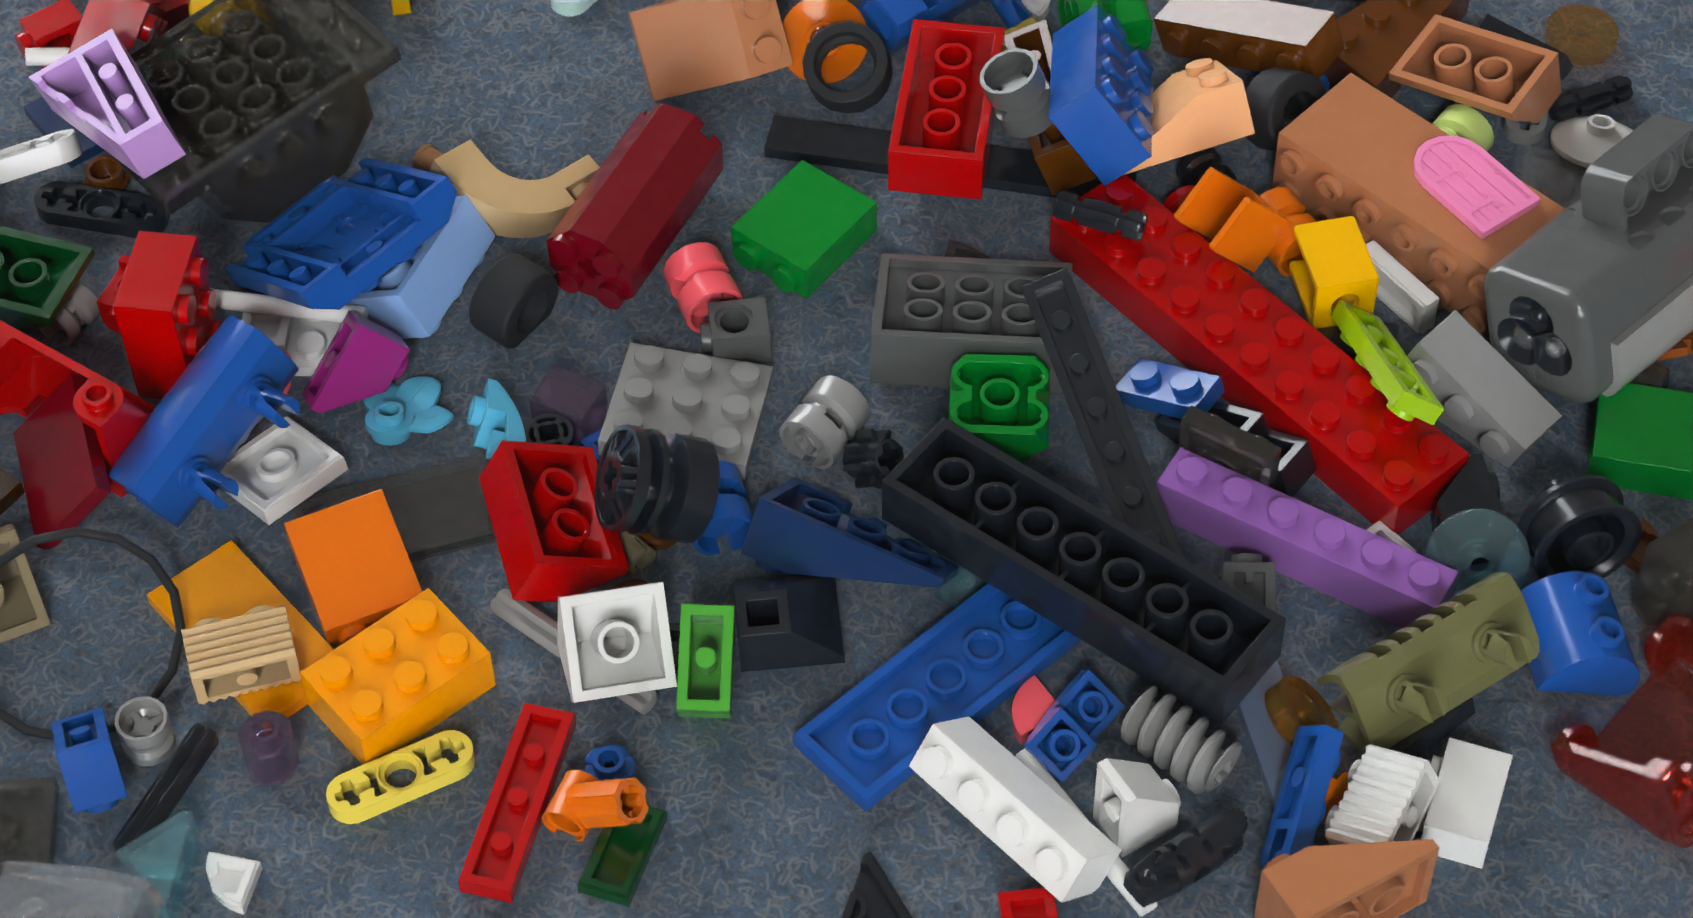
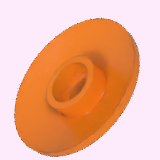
M802 0L788 12L782 23L793 65L788 66V68L796 76L805 80L802 61L806 47L817 32L834 23L850 21L867 26L860 11L847 0ZM848 44L839 46L829 52L821 66L822 78L825 83H836L850 77L861 66L868 50L861 45Z

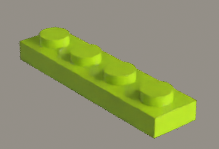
M1340 300L1331 314V317L1342 332L1340 338L1354 349L1357 354L1355 357L1356 362L1369 371L1373 377L1370 381L1371 384L1388 399L1386 404L1388 409L1406 421L1411 422L1416 417L1434 425L1443 412L1444 407L1381 318Z

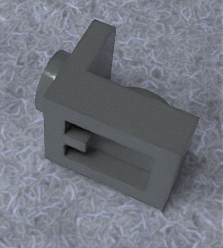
M1235 554L1231 556V562L1222 563L1219 568V579H1222L1223 582L1276 612L1275 562H1262V555Z

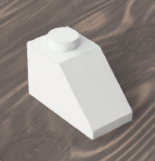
M1110 758L1097 763L1093 819L1104 834L1122 850L1120 852L1122 858L1177 828L1178 812L1181 806L1179 794L1168 779L1164 778L1161 780L1150 764Z

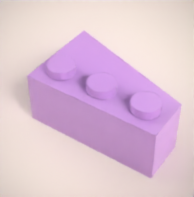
M113 29L108 30L29 76L31 82L56 114L143 179L186 155L136 63Z

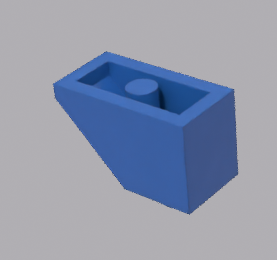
M103 707L51 722L56 756L75 813L87 810L88 813H100L115 807L119 803V799L128 797Z

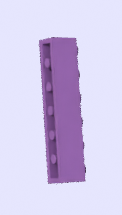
M1181 447L1157 481L1156 487L1172 524L1237 554L1262 555V562H1275V571L1397 627H1407L1409 623L1422 615L1428 614L1432 609L1447 602L1454 595L1458 571Z

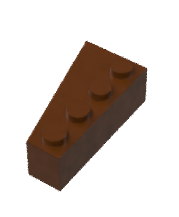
M1367 0L1337 19L1345 49L1324 73L1330 83V90L1352 73L1392 98L1402 85L1389 80L1388 73L1435 14L1460 22L1467 14L1469 0Z

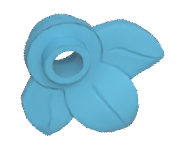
M412 377L402 382L400 386L391 382L386 392L364 399V407L368 411L365 416L366 430L371 434L372 439L376 443L386 446L405 442L410 437L411 432L426 434L435 432L449 424L454 419V414L443 407L436 406L442 389L440 381L433 377Z

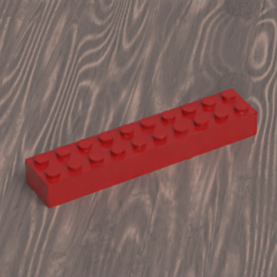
M1126 174L1106 186L1101 183L1080 197L1079 200L1084 201L1085 197L1121 206L1123 207L1122 212L1125 213L1129 209L1145 213L1148 216V222L1141 240L1135 241L1121 237V231H1117L1113 235L1078 225V219L1073 218L1071 223L1057 219L1054 216L1051 217L1049 252L1060 262L1073 263L1072 272L1190 370L1220 376L1225 390L1221 397L1229 404L1263 413L1267 429L1308 439L1317 469L1314 475L1372 524L1381 521L1390 530L1400 535L1436 507L1440 497L1468 461L1469 453L1435 425H1431L1416 417L1411 422L1406 421L1391 412L1386 406L1388 399L1371 384L1370 381L1373 377L1366 369L1233 261L1210 249V243L1193 229L1177 221L1174 218V213Z

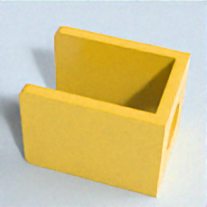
M1353 216L1296 225L1294 227V235L1304 260L1290 262L1289 272L1309 324L1315 329L1336 326L1337 324L1331 317V314L1340 300L1373 314L1379 276L1356 219Z

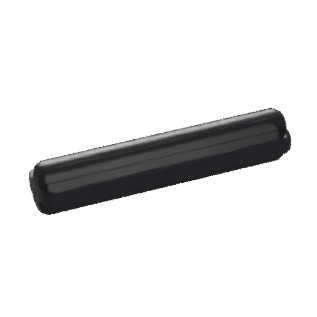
M195 724L191 727L113 840V845L116 848L115 851L119 855L134 861L141 858L217 747L219 740L216 737L217 733L213 729L202 724Z

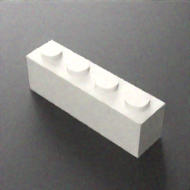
M969 716L933 724L909 765L912 770L1061 903L1092 894L1098 889L1122 851Z

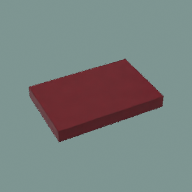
M72 373L13 433L34 535L76 527L111 492L96 431L77 418L73 407L74 395L86 382V379ZM62 540L37 544L36 547L45 550L54 548Z

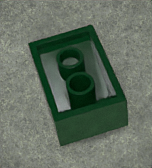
M0 226V320L17 330L51 325L94 257V249Z

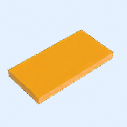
M232 540L171 578L179 590L186 628L194 627L198 621L205 618L215 617L223 620L245 615L248 610L260 605H268L273 608L285 605L300 671L334 650ZM162 584L146 594L149 604L176 633L170 595ZM302 680L298 683L291 681L288 685L281 683L278 687L270 686L267 690L250 691L246 695L239 694L235 698L265 732H268L308 705Z

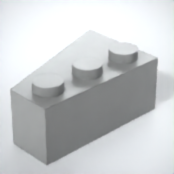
M1456 310L1418 342L1407 355L1444 407L1437 420L1481 449L1488 457L1497 460L1507 468L1562 417Z

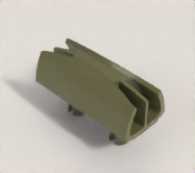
M1496 572L1455 595L1447 602L1440 604L1428 614L1412 621L1407 627L1397 630L1385 640L1377 642L1363 653H1359L1319 677L1316 681L1321 686L1327 683H1338L1344 689V692L1332 701L1329 706L1331 710L1347 716L1337 729L1344 732L1343 738L1365 754L1366 746L1369 744L1389 749L1429 723H1434L1433 721L1437 718L1445 716L1447 712L1507 675L1519 670L1520 667L1531 663L1540 652V639L1524 596L1510 573Z

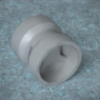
M78 282L53 323L47 326L38 327L39 330L49 338L59 329L65 330L68 337L61 344L66 347L70 346L81 334L80 328L84 324H91L100 315L96 302L98 300L97 297L85 285Z
M145 696L128 700L119 708L115 715L114 725L126 758L133 764L142 767L154 766L165 761L175 748L176 738L164 704L158 699Z

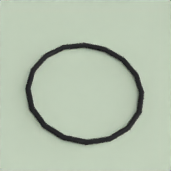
M73 527L33 535L0 556L1 568L37 544L72 537H82L116 543L147 562L170 595L176 627L168 669L148 695V697L155 699L160 697L177 673L184 643L181 629L186 627L179 590L154 555L120 534ZM0 708V720L22 734L54 740L52 730L28 726ZM115 721L108 724L110 733L116 731Z

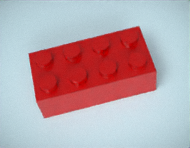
M913 20L888 149L889 191L982 200L996 113L979 80L981 70L986 62L996 54L1004 51L1005 28Z

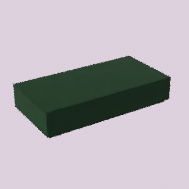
M648 806V812L642 823L602 828L577 885L578 892L629 907L667 821V811Z

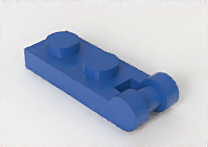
M1328 725L1298 726L1261 853L1260 862L1263 869L1272 859L1281 854L1288 853L1291 856L1308 846H1312L1316 829L1323 821L1326 813L1325 798L1331 777L1336 772L1341 761L1340 745L1344 732Z

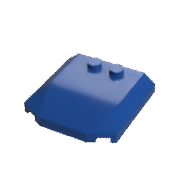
M366 157L358 162L361 170L352 177L339 180L336 175H333L322 181L253 235L243 246L248 255L240 266L230 263L225 270L235 285L310 309L340 310L360 293L368 292L377 287L383 279V274L396 264L404 263L415 256L418 252V246L449 222L457 191L448 176Z

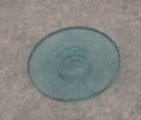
M1468 509L1448 517L1431 535L1425 552V557L1459 572L1453 597L1496 572L1510 573L1520 588L1526 578L1530 563L1528 544L1520 528L1507 516L1489 509ZM1478 557L1489 560L1488 567L1481 572H1475L1470 569L1471 562Z

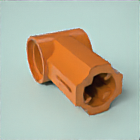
M569 770L565 773L542 816V822L553 833L559 829L576 835L575 841L578 842L585 839L590 828L642 823L649 809L646 803L647 789L636 777L599 780L587 772Z

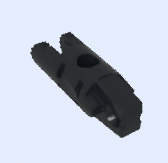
M1234 807L1226 809V811H1221L1220 814L1212 816L1201 824L1193 825L1160 845L1125 874L1123 886L1142 907H1146L1181 892L1222 867L1225 861L1233 857V854H1238V851L1242 850L1244 844L1242 834H1245L1248 826V817L1244 815L1245 811H1240V808L1235 809Z

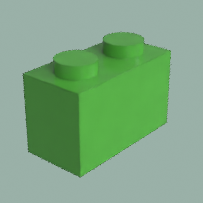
M681 604L676 703L679 717L731 719L736 618L735 608L732 605Z

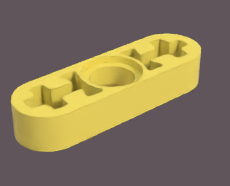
M446 730L342 773L329 783L326 790L330 813L339 822L356 824L459 781L469 775L474 768L475 754L473 744L466 734L456 730ZM451 748L454 754H458L459 760L450 763L448 759L442 757V751ZM425 757L427 758L428 766H431L432 773L429 775H425L424 766L421 761ZM399 769H408L416 774L415 780L405 787L397 788L387 783L389 775ZM377 778L378 787L382 794L379 796L375 795L374 787L372 788L370 780ZM352 790L356 796H359L360 802L351 806L347 800H344L343 794Z

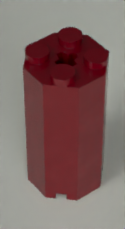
M665 103L656 105L648 114L647 110L638 114L547 239L549 263L556 271L554 278L562 290L568 293L580 291L597 298L601 304L610 309H619L625 300L636 295L724 169L722 143L714 134L709 140L700 131L704 123L695 114Z

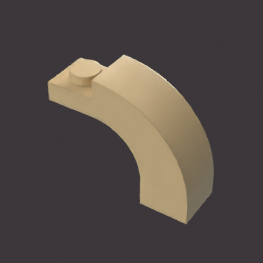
M470 139L434 159L429 172L448 176L457 191L456 196L467 195L495 235L509 238H533L554 231L600 167L588 154L547 178L539 180L518 179L501 172L493 166Z

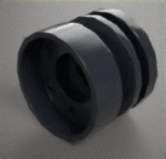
M630 424L618 426L609 436L603 448L596 472L594 497L595 511L599 524L608 531H627L632 535H643L649 532L655 539L679 543L695 542L708 526L718 497L720 479L719 459L714 445L706 438L678 433L669 434L665 437L657 429L643 430L640 426Z

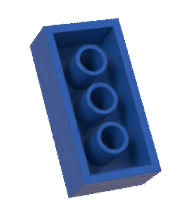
M1097 4L1053 34L1048 118L1103 185L1106 186L1152 157V136L1154 135L1152 128V114L1154 113L1152 107V93L1154 92L1152 72H1154V68L1148 56L1140 48L1134 50L1125 39L1127 34L1120 21L1113 14L1107 17Z

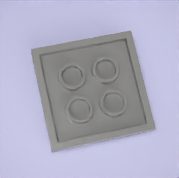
M630 342L598 439V455L602 454L609 436L618 426L630 424L640 426L643 430L657 429L665 437L669 434L678 433L706 438L714 445L719 461H727L734 464L739 469L742 480H745L772 382L773 366Z

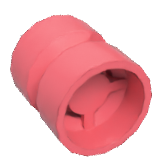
M696 242L680 248L668 258L663 268V277L673 297L677 300L678 308L686 324L692 331L700 333V323L707 322L705 316L708 315V302L744 299L735 280L728 273L730 270L721 252L715 245L708 242Z

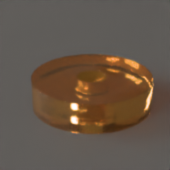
M1580 4L1564 6L1554 11L1547 20L1544 32L1545 44L1565 53L1572 64L1581 66L1595 65L1610 58L1616 49L1619 37L1618 26L1610 15L1596 7ZM1576 33H1582V34H1585V35H1587V36H1585V37L1578 36Z
M1287 675L1267 689L1265 693V706L1269 718L1281 737L1291 747L1293 746L1298 726L1328 725L1335 729L1338 728L1335 716L1327 702L1305 680L1294 675Z

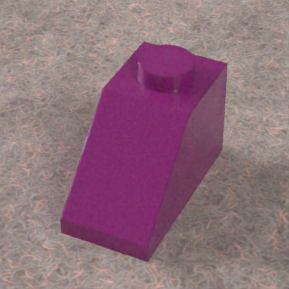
M349 310L302 395L311 410L323 413L386 392L392 380H398L404 373L409 361L408 352L410 349L399 334Z

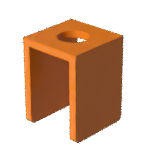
M1213 167L1207 169L1174 214V218L1180 223L1212 239L1209 248L1253 273H1255L1292 223L1253 190Z

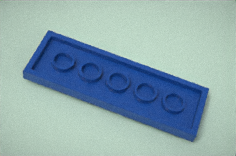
M988 583L793 734L794 746L866 812L915 773L909 765L933 724L968 716L976 723L980 722L1015 694L1025 681L1034 675H1039L1079 643L1081 639Z

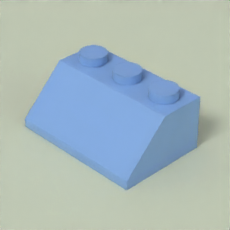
M467 195L456 196L449 222L420 244L415 256L404 263L396 264L383 274V279L377 287L368 292L360 293L348 304L367 306L368 320L399 334L402 339L430 337L440 327L441 319L453 301L463 292V286L474 269L484 260L485 252L496 236Z

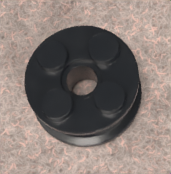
M1585 475L1571 479L1560 477L1549 482L1544 488L1543 493L1524 511L1517 526V540L1523 551L1534 558V568L1540 579L1570 571L1590 572L1604 578L1621 567L1634 553L1641 538L1642 527L1637 515L1628 507L1623 506V494L1614 481L1598 475Z

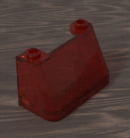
M1672 613L1648 637L1645 644L1644 653L1651 678L1599 735H1596L1591 726L1576 722L1561 731L1550 746L1556 765L1562 773L1660 840L1681 848H1688L1693 845V619Z

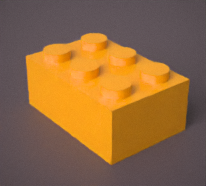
M429 588L300 672L308 706L362 765L404 748L496 685L491 653Z

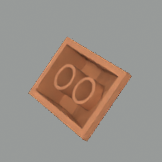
M667 0L628 12L649 91L654 101L750 79L793 65L776 0Z
M1433 839L1308 846L1291 856L1288 853L1281 854L1272 859L1261 871L1254 918H1397L1427 901L1439 846Z

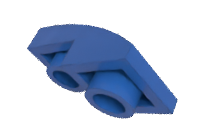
M1089 669L1081 670L1047 710L1025 741L1023 747L1059 783H1063L1098 745L1094 740L1125 706Z

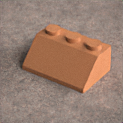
M1437 14L1433 16L1388 73L1389 80L1514 121L1539 123L1561 94L1558 52Z

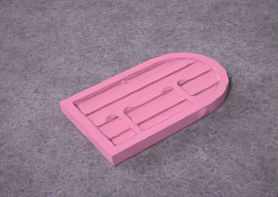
M1438 136L1427 140L1417 149L1413 161L1415 178L1426 191L1481 239L1540 205L1541 198L1485 149L1469 139L1458 136Z

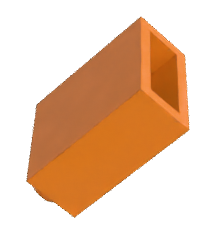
M382 489L284 523L288 543L324 637L331 647L347 642L422 592Z

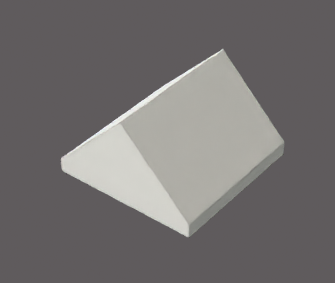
M663 582L558 597L557 646L573 703L677 687Z

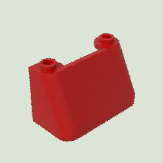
M0 320V415L19 413V415L27 418L71 373L85 378L86 382L74 395L73 407L77 418L95 429L103 459L106 463L108 476L121 454L156 407L118 384ZM108 477L111 492L123 498L128 493L124 490L125 487Z

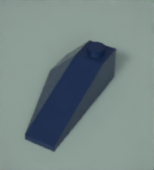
M797 477L758 498L741 550V554L755 559V564L759 568L772 573L784 572L940 588L956 577L959 570L958 565L913 539L891 538L887 535L886 528L888 524L876 517H871L867 520L854 516L850 513L853 505L851 502Z

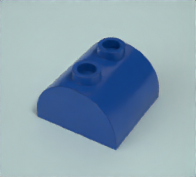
M1570 571L1542 578L1521 590L1540 639V652L1537 658L1528 663L1537 690L1622 695L1629 694L1635 689L1640 678L1639 669L1609 585L1605 579L1590 572Z

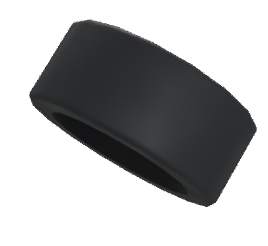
M850 21L834 23L817 32L807 45L802 61L804 78L817 102L829 110L846 114L864 112L878 104L888 91L893 75L891 58L880 36L866 25ZM856 44L863 46L870 52L874 60V71L869 81L857 90L849 92L834 91L827 86L822 78L821 66L829 52L842 45Z

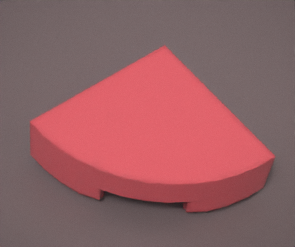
M1035 675L1021 685L1012 704V728L1020 744L1027 740L1038 722L1055 702V699Z

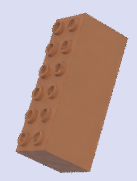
M1350 73L1279 132L1272 189L1287 187L1292 190L1305 205V213H1309L1317 221L1353 216L1356 219L1365 244L1372 240L1377 242L1439 297L1437 309L1444 308L1450 313L1456 310L1480 335L1484 334L1490 338L1484 294L1485 275L1492 266L1566 208L1524 183L1541 198L1540 205L1481 239L1426 191L1414 176L1413 161L1417 149L1427 140L1438 136L1450 135Z

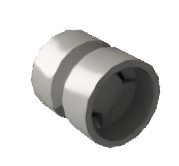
M823 376L804 397L802 404L794 409L779 428L780 438L792 455L803 459L805 455L816 457L812 465L822 470L830 468L844 450V444H848V440L854 438L855 431L860 430L870 418V407L861 392L849 382L836 376Z

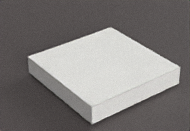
M288 416L284 417V419L290 426L287 428H280L276 425L271 426L236 450L234 457L229 463L227 462L220 472L224 476L235 480L239 485L238 496L226 493L268 525L349 470L341 454Z

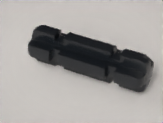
M1618 75L1606 79L1604 84L1600 81L1571 90L1566 96L1562 93L1549 108L1548 115L1552 120L1562 122L1574 118L1576 113L1582 116L1610 107L1613 101L1616 104L1628 101L1634 94L1632 82L1629 77Z
M1060 191L1055 199L1053 216L1057 219L1071 223L1073 218L1078 219V225L1113 235L1117 231H1121V237L1135 241L1141 240L1146 231L1148 216L1143 212L1129 209L1125 213L1122 212L1123 207L1089 197H1085L1084 201L1079 200L1080 195L1067 191Z

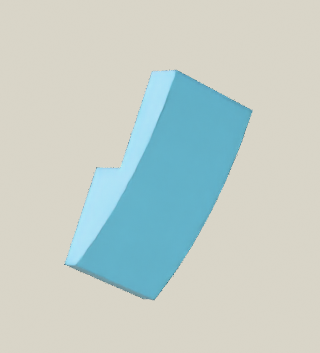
M488 379L482 396H474L472 398L467 424L474 426V446L487 449L486 459H491L502 440L526 442V435L519 412L506 390L498 381Z

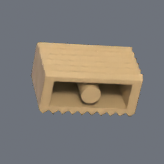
M260 605L251 608L245 615L223 620L215 617L205 618L198 621L194 627L181 629L189 673L199 704L205 705L208 701L216 702L219 698L226 700L229 696L236 698L239 694L246 695L250 691L267 690L270 686L278 687L281 683L288 685L291 681L298 683L301 680V671L285 605L274 608L268 605Z

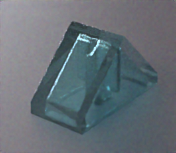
M192 811L178 812L115 852L124 878L155 918H178L200 839Z

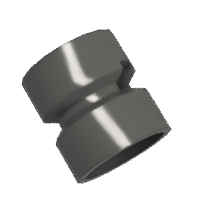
M1020 48L1009 49L996 54L986 62L981 70L979 81L1005 133L1015 138H1028L1044 132L1053 124L1048 118L1050 86L1046 83L1043 71L1032 52Z

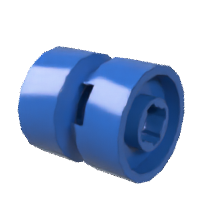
M719 461L718 497L712 518L704 533L693 542L694 548L706 556L720 554L716 537L726 535L728 536L732 551L742 549L753 517L750 503L746 498V490L740 471L734 464L727 461Z

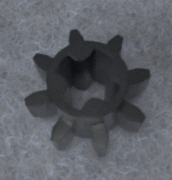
M873 428L856 430L855 437L857 442L844 444L843 446L845 450L843 454V470L849 476L856 479V488L875 487L882 489V480L904 459L903 447L891 439V430L889 429L875 431Z

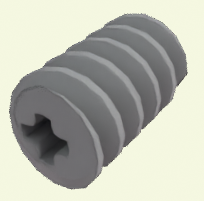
M1155 685L1152 686L1136 700L1123 719L1121 739L1128 745L1137 744V750L1142 756H1154L1156 766L1161 770L1170 769V775L1177 782H1185L1187 780V788L1192 793L1202 794L1205 791L1211 792L1220 786L1232 771L1241 754L1242 744L1237 741L1224 751L1221 749L1226 737L1224 731L1221 729L1217 730L1209 738H1206L1205 734L1209 721L1205 717L1200 718L1190 726L1188 723L1192 716V708L1186 705L1175 714L1172 713L1176 702L1175 695L1172 693L1166 694L1157 702L1155 699L1158 688Z

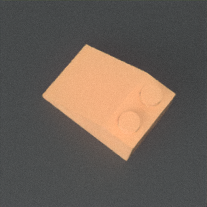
M1202 58L1189 62L1185 66L1186 70L1172 74L1152 93V107L1154 109L1152 114V128L1154 131L1152 136V157L1125 174L1255 134L1243 80L1217 60L1213 61L1211 58Z

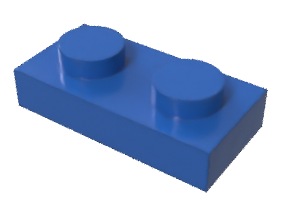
M1142 358L1136 361L1116 385L1122 403L1130 407L1199 423L1225 392L1220 376Z

